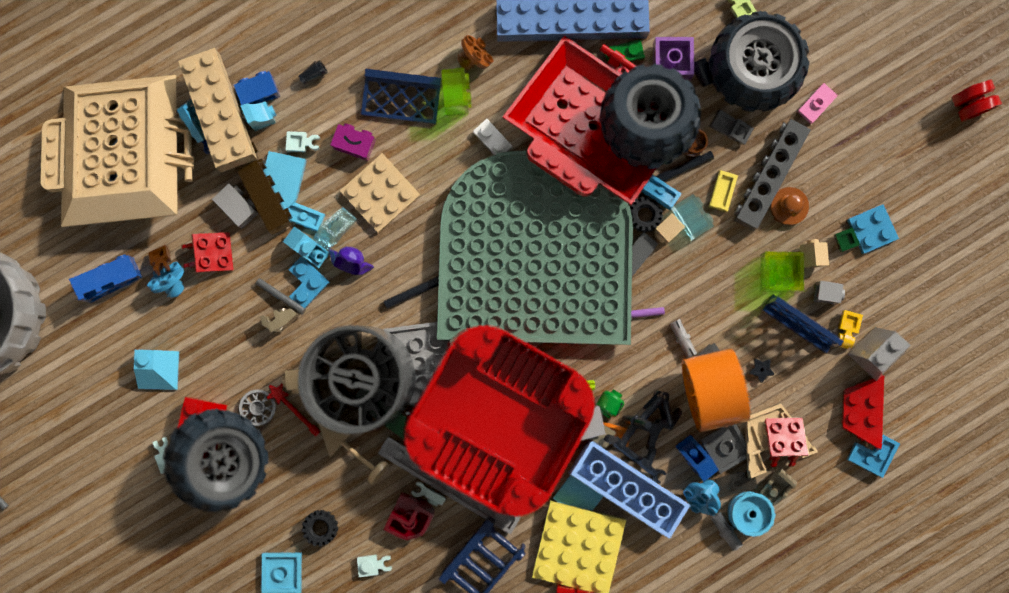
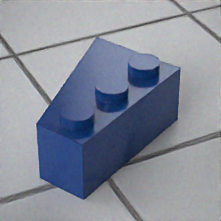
M124 254L116 257L112 262L102 264L95 269L70 278L69 281L78 300L92 303L143 277L134 258Z

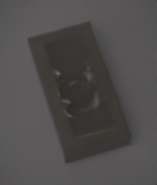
M747 470L715 478V482L719 487L720 498L758 488L756 478H748Z

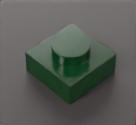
M853 227L833 235L840 253L860 245Z

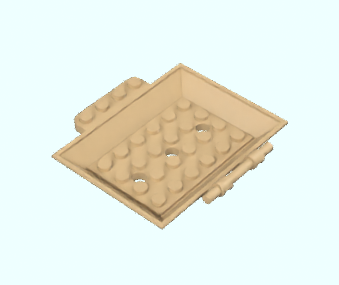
M176 75L64 87L63 118L50 119L43 124L41 149V185L48 192L62 191L61 227L177 215V167L184 170V181L192 182L194 157L192 156V136L185 122L177 118ZM112 104H118L115 110H109ZM177 132L184 135V154L177 153ZM117 138V143L113 146H110L109 142L112 139ZM112 174H117V179L110 182L109 177Z

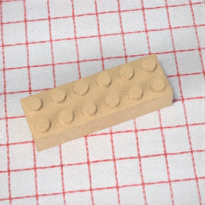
M212 48L179 60V65L215 167L220 172H224L257 160L219 52Z

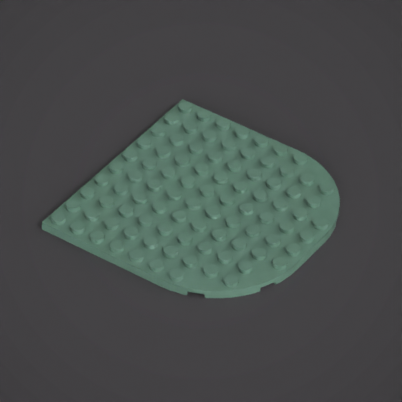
M527 151L498 153L484 160L482 159L468 168L452 186L441 215L437 340H451L460 331L473 326H494L507 331L526 343L631 345L633 225L628 203L600 184L589 196L585 197L577 194L529 161L526 155Z

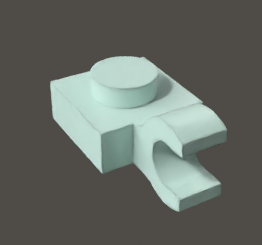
M422 482L416 483V485L421 487V492L416 493L412 491L411 494L413 496L420 497L424 495L428 498L427 502L432 505H443L446 499L445 496L426 487Z

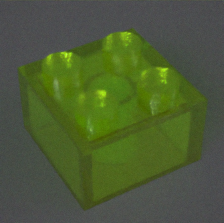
M464 68L441 70L446 116L469 114L468 108H472L471 93L466 92V90H470L469 73L465 74Z
M763 252L760 254L761 292L799 293L804 291V252Z

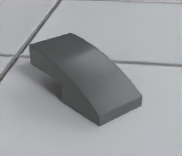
M722 110L717 111L709 125L710 128L743 145L746 144L754 130L750 125L740 119L731 117Z

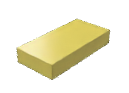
M719 170L708 207L728 212L738 175Z

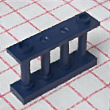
M489 515L440 574L439 580L444 584L448 579L450 581L453 580L468 593H480L458 575L457 568L460 565L466 566L488 584L481 593H489L515 561L519 562L524 557L526 545L522 543L517 549L494 530L495 527L493 525L496 520ZM485 535L487 537L491 536L512 554L506 563L482 545L483 542L481 540ZM473 550L480 552L500 569L494 578L470 560L469 554Z

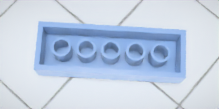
M588 440L568 474L669 539L690 507L688 503L593 441Z

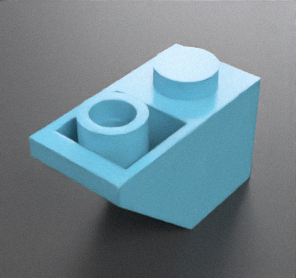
M293 227L283 241L318 268L329 256V252L296 227Z

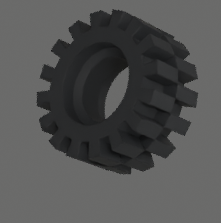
M650 197L636 199L630 206L633 229L644 233L656 229L663 218V209L660 208V203H657L654 198L653 200L650 199ZM641 208L651 210L652 219L650 221L643 222L638 218V211Z
M316 510L305 518L302 523V532L304 533V539L306 538L309 544L312 543L313 546L320 547L329 544L336 537L339 528L337 526L338 521H336L334 515L330 514L331 512ZM319 520L324 521L328 527L326 534L322 536L315 534L313 531L314 523Z

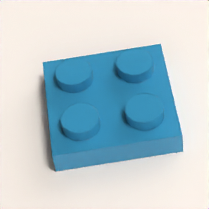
M884 204L847 219L850 228L853 227L862 254L899 239Z

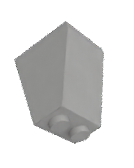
M875 327L848 355L877 381L904 355L911 345L896 331Z

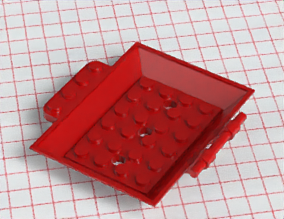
M563 36L502 118L534 139L526 152L528 160L577 194L585 197L589 196L600 184L632 205L657 168L647 169V166L639 165L638 168L631 166L624 158L619 159L611 151V145L605 142L601 131L600 110L605 93L621 75V73L616 71L620 64L629 71L631 68L636 67V65L625 59V55L619 51H614L603 44L600 51L610 57L606 64L566 36ZM557 103H564L566 105V108L560 109L557 106ZM588 124H595L598 130H591Z

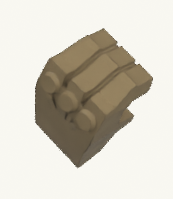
M283 308L273 311L275 319L272 322L268 316L262 315L260 318L262 325L268 328L270 332L281 333L300 314L291 308L288 310Z
M778 468L768 478L758 493L768 498L772 505H776L779 501L786 498L793 488L795 489L797 481L789 474H786L783 469Z

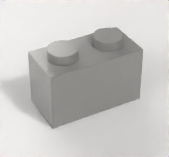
M228 184L212 200L238 227L243 229L259 213L255 210L256 207L250 199L246 201L242 197L244 192L237 185L233 187Z

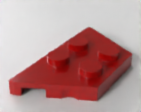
M883 375L877 381L871 379L843 391L842 429L856 435L858 439L873 445L877 450L882 449L885 380Z

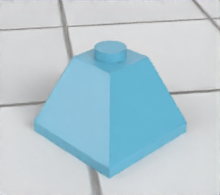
M135 350L134 373L138 389L178 390L179 351Z

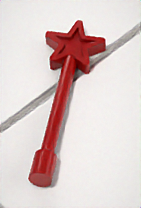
M283 383L277 388L269 385L271 394L267 396V400L275 399L277 405L280 404L281 400L316 437L321 431L315 425H312L285 398L289 394L282 391Z

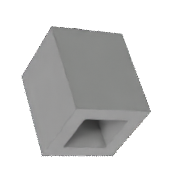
M826 281L816 282L813 301L836 305L844 300L845 290L843 289V284Z

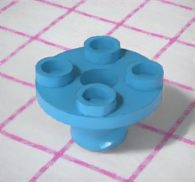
M177 261L169 265L170 271L167 272L165 268L162 269L160 276L153 271L154 276L147 284L151 292L160 293L165 291L167 297L170 298L177 297L183 292L184 286L180 278L184 273V269Z
M706 480L703 483H690L683 491L687 502L690 504L689 508L694 513L701 512L706 515L715 516L721 507V502L717 496L719 487L712 480Z

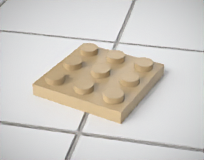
M383 153L340 190L378 234L421 196Z

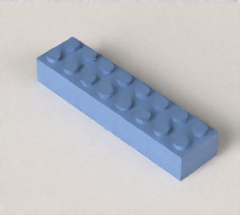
M497 0V42L561 40L563 36L570 40L647 38L650 32L648 0Z

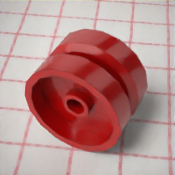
M992 79L969 86L951 97L956 107L968 104V106L960 109L958 112L961 122L982 115L1002 105L999 95L985 97L995 90Z

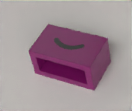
M346 123L344 125L338 124L330 145L332 149L369 161L376 141L375 137L372 136L373 133L366 130L361 132L354 130V126Z

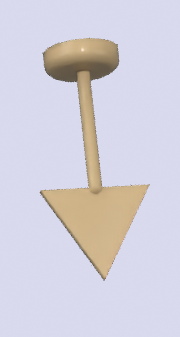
M319 423L330 458L342 445L372 470L368 476V482L371 485L379 481L389 468L390 464L388 462L381 461L376 466L372 465L345 442L351 434L330 430Z

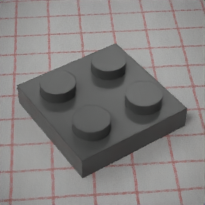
M737 425L719 428L700 439L706 452L716 464L719 474L747 459L746 440Z

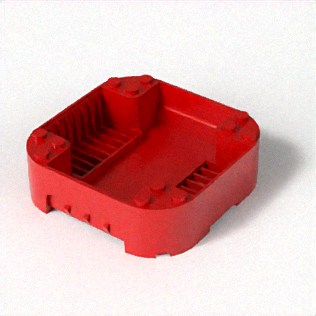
M494 326L466 328L449 341L443 357L415 407L406 417L403 428L406 449L413 462L421 470L489 508L508 516L530 514L542 507L549 499L591 423L595 407L592 389L580 373L501 328Z

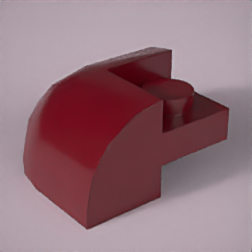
M402 492L383 530L407 541L409 539H416L423 536L435 514V509L423 498L418 500Z

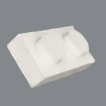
M488 119L473 131L493 155L508 152L512 148V145Z

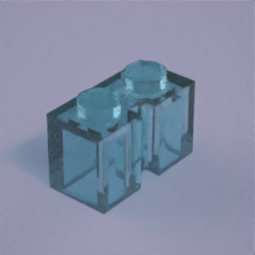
M694 194L672 208L676 217L685 226L684 229L691 240L714 227L712 224L714 222L713 218L709 213H705L702 208L704 205L701 199L695 197Z

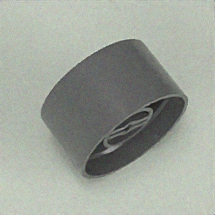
M341 326L323 333L312 342L304 353L298 372V388L307 411L324 427L344 434L370 431L395 420L408 406L413 396L416 380L414 363L405 345L390 332L372 326ZM361 332H366L379 338L373 351L362 349ZM352 335L355 337V344L353 346L348 342L349 337ZM336 340L344 355L336 362H333L323 355ZM386 346H388L389 349L391 350V352H392L391 355H387V354H386V352H385V347H386ZM356 358L361 359L370 366L373 374H370L365 369L354 370L346 368V366ZM394 358L398 364L400 377H390L386 363ZM325 363L329 366V372L327 374H325L322 370V367ZM318 379H329V386L333 394L324 400L320 393ZM398 382H400L399 392L395 388ZM344 384L349 388L359 387L371 391L362 399L356 398L347 392ZM386 394L395 399V402L390 411L384 416L377 402ZM334 401H338L340 404L338 411L333 408ZM347 405L359 407V425H354L340 419ZM371 410H374L377 414L375 421L369 417Z

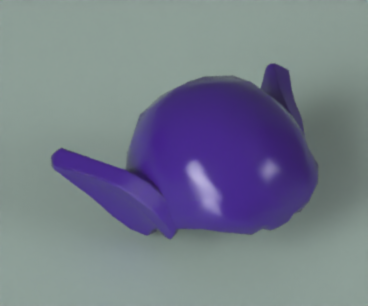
M345 246L339 252L332 249L329 250L332 264L340 270L354 275H362L374 268L373 265L364 262L362 252L354 247Z

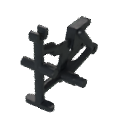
M658 390L653 393V397L635 415H624L622 417V422L629 425L621 439L607 434L604 437V441L615 446L626 455L628 461L639 465L651 475V480L660 484L661 482L657 479V475L660 473L665 476L666 472L652 467L657 452L655 444L663 428L668 430L674 428L682 415V410L676 408L672 412L669 403V393ZM659 407L662 419H656L654 423L647 421ZM636 429H642L650 433L646 445L648 450L646 458L638 456L626 446Z

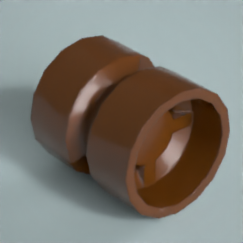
M700 129L698 130L696 139L690 149L682 153L684 156L695 158L701 155L708 145V138L705 132Z

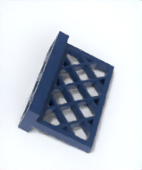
M365 68L361 115L436 124L442 79ZM369 81L377 82L381 87L374 95L368 90ZM391 84L396 85L400 90L393 97L385 90ZM409 87H415L419 94L410 100L404 91ZM428 89H435V98L428 102L423 93ZM384 91L390 99L381 106L375 97ZM403 93L408 102L399 108L394 99ZM421 95L427 104L418 110L412 102ZM373 99L379 108L374 112H367V103ZM391 101L398 109L392 115L387 114L383 109ZM409 104L417 111L411 117H407L402 111ZM430 106L434 111L433 120L425 119L420 112Z
M774 294L770 296L761 310L823 353H827L831 347L841 346L844 342Z

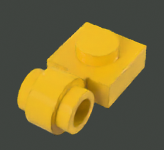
M846 310L842 311L838 329L844 332L842 334L839 333L837 337L844 342L839 347L848 349L854 346L855 337H852V333L859 334L863 315Z

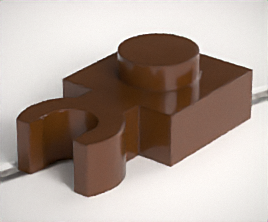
M166 245L148 252L150 265L158 276H160V271L164 268L167 272L170 271V266L167 263L171 261V257Z

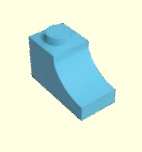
M266 101L259 104L246 103L241 105L245 118L254 131L276 123L274 119L277 116L273 106H269Z

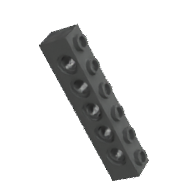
M792 119L787 123L783 122L778 131L781 133L778 140L774 139L769 147L772 151L769 156L765 155L760 164L763 166L761 171H757L752 178L753 186L751 189L747 188L742 197L745 199L743 204H739L734 212V215H736L735 222L752 231L758 229L811 129ZM784 138H790L792 146L787 145L784 142ZM775 155H782L783 162H778ZM767 170H771L774 173V179L767 176ZM759 186L765 189V195L758 193L757 188ZM749 203L756 205V212H752L749 209Z

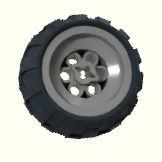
M755 11L751 15L744 14L733 19L716 37L711 48L709 72L713 76L712 83L716 91L721 92L725 97L724 100L730 105H738L744 111L754 112L755 110H762V112L787 103L802 87L809 69V60L807 58L809 49L806 40L802 39L800 35L801 30L795 24L791 25L785 20L786 17L777 13L770 15L766 11ZM750 52L751 57L745 56L744 53ZM745 65H750L752 70L748 71ZM758 71H763L765 76H759Z

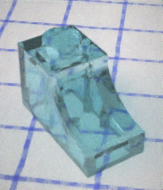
M342 207L320 225L313 239L328 251L355 224L357 218Z

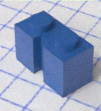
M270 71L259 72L253 78H243L237 84H234L241 105L246 103L259 104L281 97Z

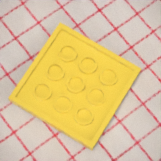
M550 501L532 578L590 592L593 591L594 593H609L626 519Z

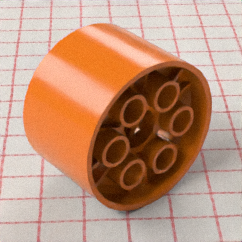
M732 349L682 359V375L686 396L695 426L699 432L749 422L750 404L747 387L740 363Z

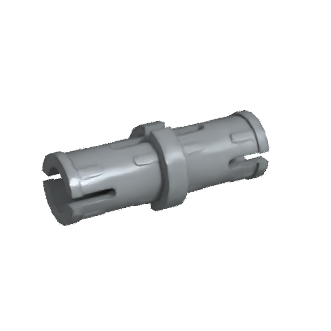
M681 319L670 323L669 325L677 338L676 342L680 344L686 359L697 354L689 339L691 336L686 333Z
M721 512L710 518L719 530V535L725 539L732 551L742 547L743 543L738 539L733 531L734 528L727 523Z

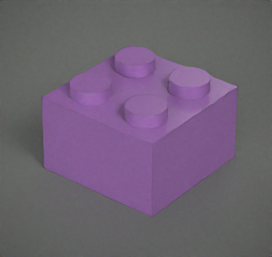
M655 37L653 42V64H661L663 68L669 70L673 68L681 73L684 80H691L694 76V37Z

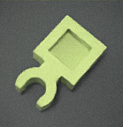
M728 0V2L734 4L730 9L736 18L744 14L751 15L752 12L756 11L750 0Z

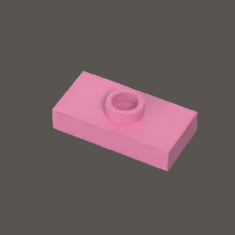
M823 83L797 112L812 124L838 95Z

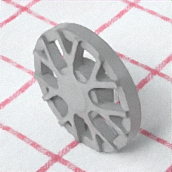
M263 390L249 391L242 397L239 404L240 415L246 418L250 412L254 414L250 420L253 426H261L268 423L276 411L274 399H269L272 405L265 407L264 402L268 401L266 396L269 393ZM259 393L265 394L263 401L258 400ZM252 394L255 400L250 403L247 397ZM243 404L250 405V410H242ZM265 409L272 412L269 417L263 414ZM261 415L263 422L257 423L256 416Z

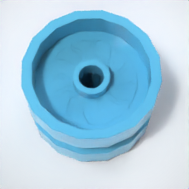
M751 491L740 492L729 502L727 510L728 520L735 529L745 535L753 537L763 535L774 524V507L770 500L762 494Z

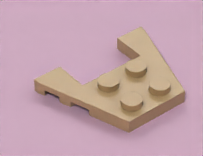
M777 404L751 414L749 422H745L748 478H753L767 472L760 452L769 449L764 419L792 418L782 404ZM805 435L808 456L817 453V449L810 444Z

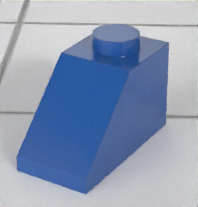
M691 435L675 446L703 482L719 471L710 455Z

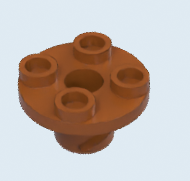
M470 35L462 38L461 45L464 51L457 54L458 63L462 68L469 70L476 65L479 68L486 69L494 62L492 56L485 49L486 44L481 38L476 39Z
M786 187L779 190L770 205L771 213L777 222L784 225H795L807 216L809 201L801 190L794 187Z

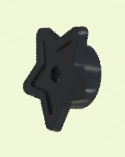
M755 358L754 367L749 374L756 375L760 383H762L766 376L774 375V372L770 369L771 360L768 359L761 362Z

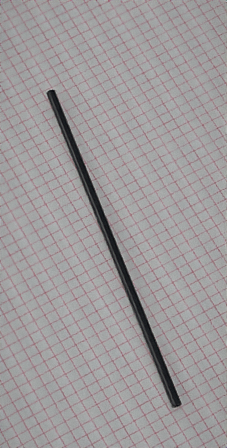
M708 151L660 173L656 177L666 182L714 160V155L711 151ZM439 275L384 300L386 308H392L439 286Z

